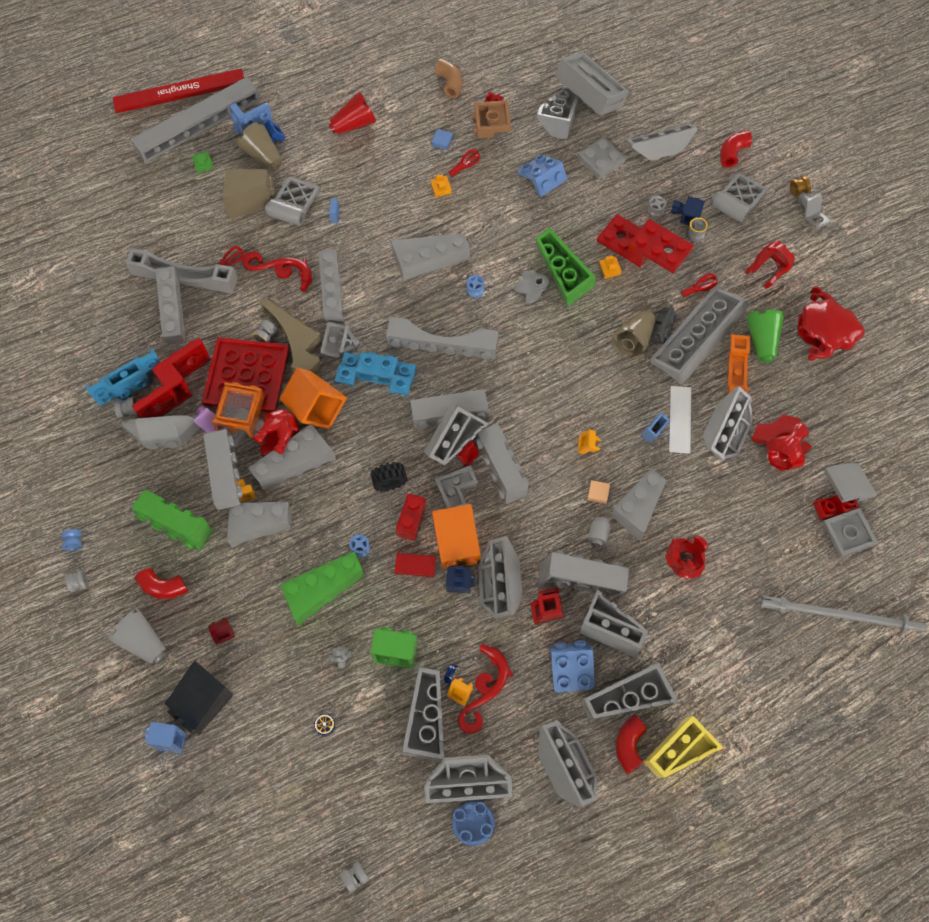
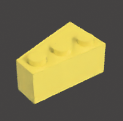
M694 716L686 717L643 762L658 778H665L723 749V747Z

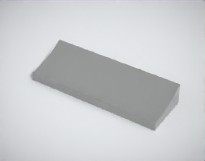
M715 286L650 358L651 364L660 368L679 384L683 385L745 314L746 300Z

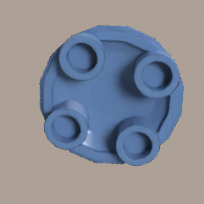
M466 802L454 811L452 828L456 838L462 843L470 846L481 845L493 834L495 827L494 816L490 808L483 802Z

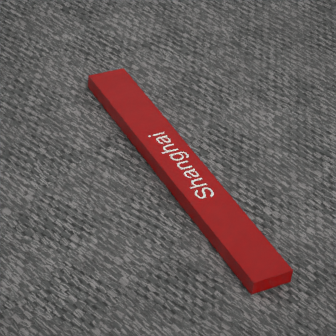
M242 68L115 96L112 97L114 108L117 114L215 92L235 84L239 80L244 79Z

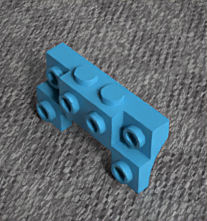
M153 348L150 349L151 353L142 358L137 356L136 359L104 376V379L100 377L101 381L91 387L85 386L99 406L115 397L122 400L128 398L152 383L150 377L155 375L152 368L161 362Z
M344 352L334 382L337 385L342 383L354 387L357 377L358 380L390 385L389 394L397 393L408 397L417 369L416 365L398 362V358L391 355L382 356L374 352H361V355Z

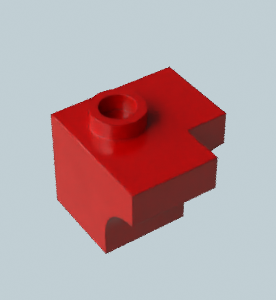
M559 588L538 591V600L530 603L534 623L564 618Z

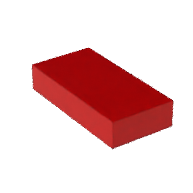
M397 553L394 572L399 575L434 577L436 556Z

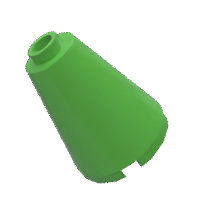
M767 309L765 313L759 314V310L747 314L746 320L757 359L763 363L772 362L777 357L784 314L782 311Z

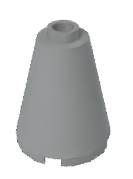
M135 609V614L132 611L128 613L114 627L117 630L114 635L110 633L108 636L112 643L150 664L155 662L158 664L166 656L164 653L166 651L165 646L138 609Z

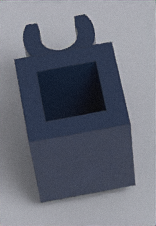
M688 196L686 204L674 200L671 213L682 214L680 223L690 225L692 219L700 218L705 201Z
M448 567L446 592L470 593L471 587H475V575H472V568Z

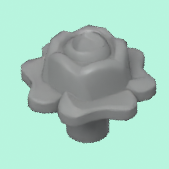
M339 646L333 648V653L329 654L328 657L329 660H334L338 663V668L346 667V660L352 657L353 653L348 651L347 647Z

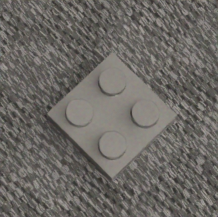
M605 137L579 152L577 156L598 179H601L625 163L626 160Z
M860 508L824 520L822 523L840 558L878 544Z

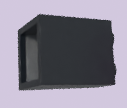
M194 661L165 702V705L170 708L167 712L174 719L177 720L180 717L184 721L182 726L190 733L196 731L200 734L234 695L199 663Z

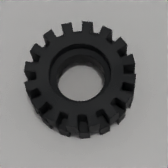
M400 462L386 463L384 466L383 464L379 465L380 467H375L370 473L374 489L376 491L380 490V492L384 490L389 491V489L395 490L396 487L400 488L401 485H405V482L408 481L404 465Z

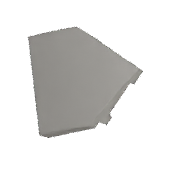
M328 321L319 356L339 359L344 355V352L348 353L359 346L360 342L349 330L348 325L344 326Z

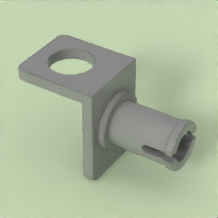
M803 192L798 196L797 201L805 207L804 219L809 224L818 229L830 223V219L821 212V194L809 197L807 193ZM815 218H821L823 219V222L817 223L813 220Z

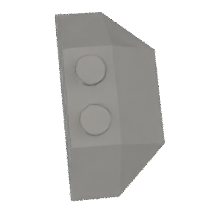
M688 123L627 139L626 143L649 160L657 161L661 157H672L676 153L683 152L697 132V127Z
M740 386L736 387L716 405L702 435L708 450L720 460L739 455L752 426V397Z
M198 415L163 416L122 421V426L129 435L143 447L152 450L158 447L175 448L184 445L201 428L194 422Z
M503 536L488 541L487 548L478 564L480 604L495 619L514 615L523 600L520 560L508 537Z
M558 720L541 726L538 756L557 795L579 808L597 800V775L578 738L567 728L561 726Z
M489 755L444 758L424 783L426 803L513 797L511 776Z

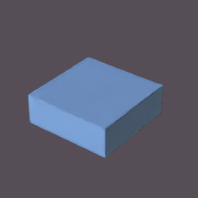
M437 129L432 140V146L448 150L453 133Z
M331 199L330 219L331 223H337L340 212L337 199Z

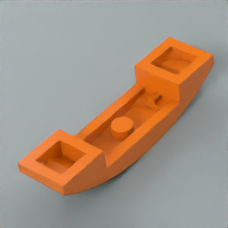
M731 334L728 356L727 395L738 386L748 393L747 374L750 336Z

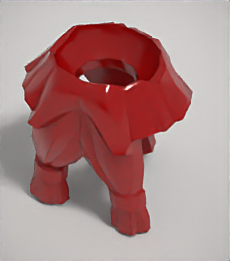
M774 241L762 248L755 261L745 271L746 275L750 272L755 273L769 257L772 258L776 263L777 270L763 284L762 287L765 289L770 288L781 275L787 273L793 267L794 253H791L781 241Z
M280 409L263 415L264 424L253 437L256 442L263 443L268 435L266 442L260 446L261 455L264 457L273 450L283 454L289 439L299 433L298 421L294 415L285 409Z
M803 423L795 424L788 436L772 438L765 443L767 458L771 466L776 467L779 471L803 467L805 462L804 454L812 448L806 441L801 443L802 439L809 435L807 426Z
M699 535L694 537V542L684 537L676 540L673 538L665 555L667 564L680 578H699L705 569L706 560L704 552L708 549L707 542ZM688 552L693 556L694 561L692 562L688 558L687 562L680 560L679 554Z

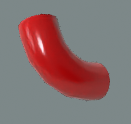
M749 130L732 134L724 141L720 149L722 167L729 168L735 166L738 163L737 152L740 149L751 147L752 136Z
M152 568L140 571L134 577L139 587L146 594L157 599H173L189 592L179 574L170 579H161Z
M636 715L631 716L622 725L615 742L617 758L627 775L643 763L637 752V743L640 737L647 732V729Z

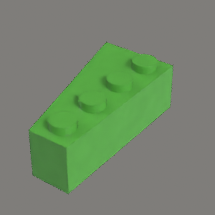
M548 228L536 237L537 249L567 307H569L595 287V275L551 228Z
M144 489L131 507L135 513L134 517L141 522H150V526L159 532L161 529L167 532L166 535L175 541L178 538L183 541L182 544L188 549L192 550L195 548L200 551L213 532L206 520L200 516L198 518L195 517L192 512L186 509L183 512L181 508L172 502L167 505V501L164 498Z
M352 552L280 584L293 617L297 625L300 626L307 618L316 614L325 604L333 601L338 594L347 590L364 577V573L355 552Z

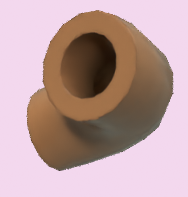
M439 59L435 74L446 80L445 94L451 98H457L463 85L461 72L454 64L444 59Z

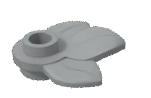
M525 271L522 273L523 279L517 282L514 291L526 294L527 304L533 303L540 299L542 292L547 290L549 279L543 274L538 275L535 271Z

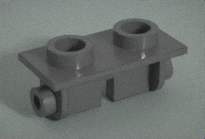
M670 305L669 309L663 307L659 311L656 323L659 324L654 325L651 340L657 341L660 339L662 344H664L667 338L670 337L671 328L677 320V314L672 305Z

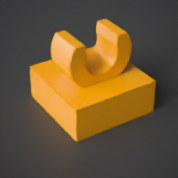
M443 174L436 175L435 179L430 180L435 197L452 193L447 176H443Z
M609 256L599 261V267L604 279L621 275L622 270L616 257Z
M589 429L579 435L578 453H594L600 450L599 447L595 446V443L600 441V438L596 437V431Z
M244 479L238 480L243 492V497H240L241 502L255 499V492L251 484L246 485Z
M462 677L459 679L455 678L450 685L447 697L465 706L473 690V684L467 685L463 683Z

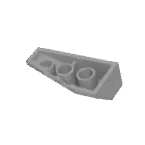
M565 86L557 92L554 98L548 99L546 105L542 104L536 118L550 136L558 139H568L580 97Z

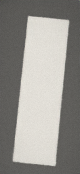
M671 386L669 452L690 454L691 387Z

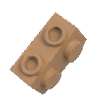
M508 100L474 103V110H471L472 121H476L473 124V132L477 134L478 139L492 138L494 133L511 132Z

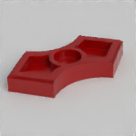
M782 414L773 423H758L752 441L765 445L772 438L788 436L792 431V427L795 424L801 423V419Z

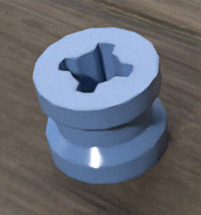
M472 275L467 279V293L469 296L477 298L483 295L484 279L481 276Z
M77 529L61 532V538L63 539L62 549L65 551L81 549L82 542L80 538L82 537V532Z
M358 534L351 538L349 543L351 552H355L357 558L366 557L370 552V544L367 537Z

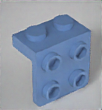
M236 103L229 106L231 110L229 115L234 123L233 129L241 137L243 136L242 131L253 123L257 122L260 124L261 122L265 124L268 120L273 122L268 103H264L243 114Z
M546 155L537 156L535 160L524 164L518 170L520 176L533 181L536 193L540 197L568 180L562 161Z
M577 640L570 644L555 642L554 645H549L555 692L594 689L593 649L590 642Z

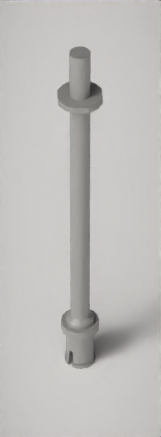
M762 595L760 600V608L774 609L780 613L786 610L898 627L900 632L904 634L907 629L923 632L927 630V624L909 621L906 615H903L900 620L789 602L782 596L776 598Z

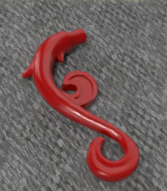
M250 251L242 258V264L246 270L259 271L275 267L276 275L282 279L291 276L292 270L290 266H294L302 273H299L301 277L299 289L302 292H306L308 286L311 285L312 271L307 264L306 258L303 261L296 258H278L262 264L263 258L256 251ZM257 259L261 265H250V261Z
M481 644L479 651L491 659L492 666L496 664L498 668L497 680L489 688L486 686V683L493 682L491 675L488 673L478 675L475 687L484 695L468 704L458 716V725L467 734L479 732L483 725V719L481 714L475 711V723L468 724L465 722L466 714L493 699L505 686L508 675L513 677L505 656L493 646L490 648Z

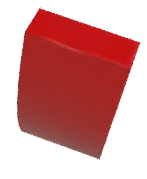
M837 494L832 498L819 499L813 503L820 521L859 508L856 499L842 503Z

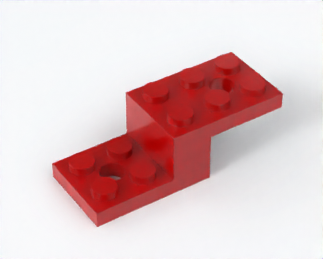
M618 214L613 217L597 237L598 243L640 268L649 259L673 274L694 248V245L650 219L640 228ZM624 234L625 238H618L617 235ZM670 248L673 250V252L667 253L664 251V249Z
M199 337L190 341L185 347L175 351L170 357L157 363L152 368L161 387L154 389L151 394L139 399L132 406L139 418L163 417L193 396L184 378L211 361Z

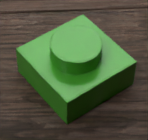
M208 151L192 156L197 173L213 169Z

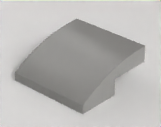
M858 463L839 464L825 468L824 473L842 503L857 499L859 502L877 496Z

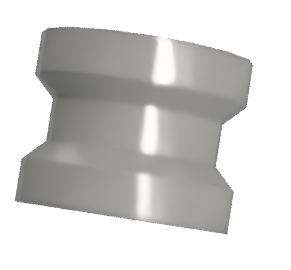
M654 196L650 199L647 209L649 216L660 218L664 215L666 207L665 198Z
M83 569L75 574L68 573L65 575L66 584L71 593L76 592L79 588H88L87 576Z

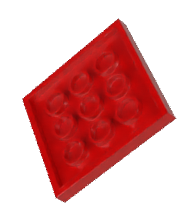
M217 337L202 398L203 406L218 407L225 387L224 383L237 382L243 386L249 387L253 385L262 389L265 398L260 412L269 413L277 410L290 346ZM231 394L227 408L239 410L243 408L250 411L254 398Z

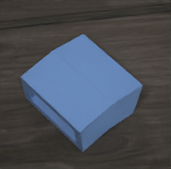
M661 412L643 431L642 437L652 443L670 420ZM657 423L660 427L654 433L651 429Z

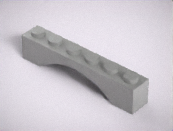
M132 248L125 263L131 275L156 279V268L174 266L179 274L180 284L233 294L238 280L234 267L219 264L207 267L185 266L162 259L148 251Z
M390 317L386 338L387 344L393 347L402 346L413 350L424 349L429 352L439 351L450 355L462 354L466 357L477 356L483 359H495L499 331L479 329L463 336L442 337L421 330L409 319Z

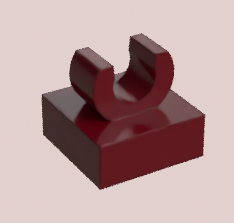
M222 618L221 621L216 623L212 622L208 626L216 645L235 638L234 631L227 618Z

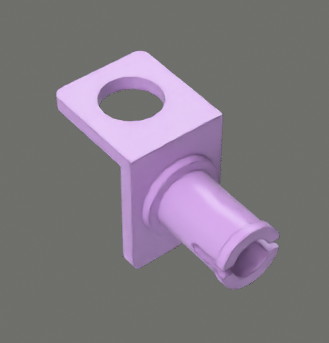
M204 406L197 408L196 415L198 416L194 419V422L207 433L215 432L216 430L212 424L215 414ZM221 426V429H227L228 434L230 433L228 427Z

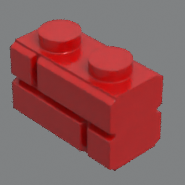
M407 493L396 526L397 536L416 541L427 507L426 498Z

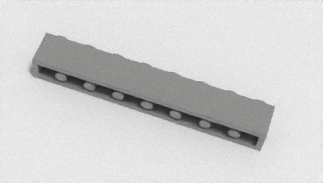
M248 77L239 80L235 84L131 139L133 146L144 163L230 118V105L236 103L242 111L259 102L258 90Z

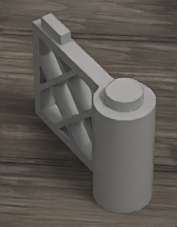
M738 172L737 175L733 173L728 179L730 183L723 191L716 192L713 195L711 202L712 207L742 224L767 193L768 188ZM738 179L744 182L745 185H738ZM752 189H756L761 193L753 194ZM740 190H747L748 194L741 195ZM728 191H736L737 195H731ZM743 199H750L752 204L745 203Z
M292 177L284 178L280 184L281 189L275 199L266 203L265 211L267 216L301 226L305 220L306 212L320 191V186ZM290 184L298 186L297 188L289 189ZM304 190H314L312 193L306 195L304 193ZM301 192L302 196L294 198L292 195ZM288 195H289L290 198H291V199L286 200V201L281 199L282 197L288 196ZM303 200L306 202L304 206L297 205L296 203Z

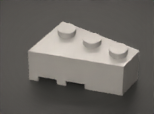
M451 402L424 453L437 462L446 465L462 450V447L470 440H473L476 437L475 435L483 428H486L489 423Z
M651 468L613 508L611 517L642 541L667 480Z
M289 502L241 503V505L230 507L227 541L231 548L247 541H254L256 538L265 535L269 536L291 529L292 509Z
M597 590L581 627L580 634L637 658L648 631L632 617L626 616L617 608L614 602L608 601L602 596L603 593Z

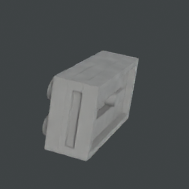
M584 52L562 58L555 74L561 83L571 89L574 94L579 96L584 103L588 104L600 116L622 108L629 93L624 86Z

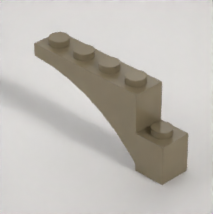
M263 297L259 301L262 311L280 327L291 346L293 357L292 372L294 373L298 367L317 374L321 370L320 359L313 353L322 344L319 332L314 328L310 329L301 319H295L288 310L279 308L273 300L269 301Z

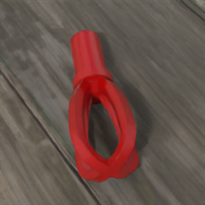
M476 149L468 150L460 162L449 171L450 176L453 177L461 170L478 163L480 153Z
M233 246L217 264L224 266L236 264L244 257V251L239 246ZM234 249L239 250L235 254L230 256L228 259H226L229 253L232 252ZM239 253H241V257H240V258H238V259L235 260V261L228 262V261H230L232 258H234L235 256H237Z
M708 273L691 287L682 290L681 295L684 298L699 291L710 290L716 286L718 279L713 273ZM714 279V281H712V282H710V283H708V284L699 286V285H701L702 283H704V282H706V281H708V280Z

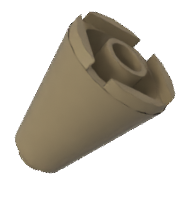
M256 122L242 131L243 136L241 139L239 136L237 138V146L268 170L280 168L282 158L264 124Z
M642 310L613 333L612 344L621 355L627 354L631 356V359H638L644 355L656 322L654 314L648 310Z

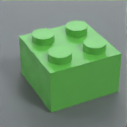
M388 627L375 629L370 652L373 662L414 669L418 650L417 637L413 635V632L402 630L400 633L393 632V629Z

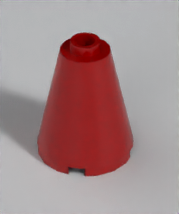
M358 92L330 119L331 123L328 125L333 134L336 132L339 135L374 124L377 121L361 92Z

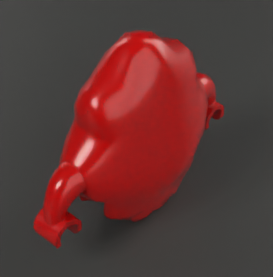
M813 287L810 291L812 294L810 300L813 302L803 308V313L798 316L797 335L806 344L813 345L808 350V353H811L808 356L810 361H814L816 358L826 359L837 349L849 350L865 334L864 326L851 310L843 308L835 302L830 294L823 292L821 288ZM818 298H821L823 301L818 302L816 300H818Z

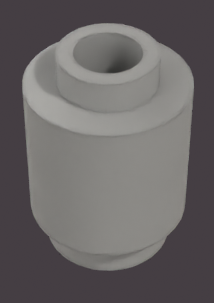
M595 517L594 521L591 522L587 540L594 547L600 548L607 544L611 528L610 521L607 518Z

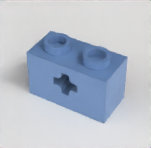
M151 722L150 727L145 732L146 744L158 751L182 754L186 732L176 725Z

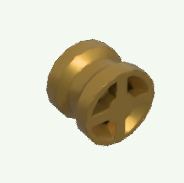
M806 176L800 177L799 180H791L790 191L794 197H798L803 192L809 193L811 191V183Z

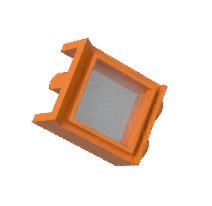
M225 382L218 409L212 421L215 430L220 431L221 426L228 427L231 433H237L238 429L246 430L249 437H253L265 398L262 389L253 385L248 387L237 382Z

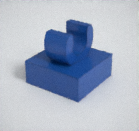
M269 120L264 124L273 143L276 139L282 142L286 138L278 125Z

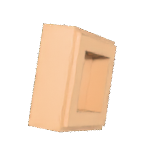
M591 480L587 500L607 504L610 484Z

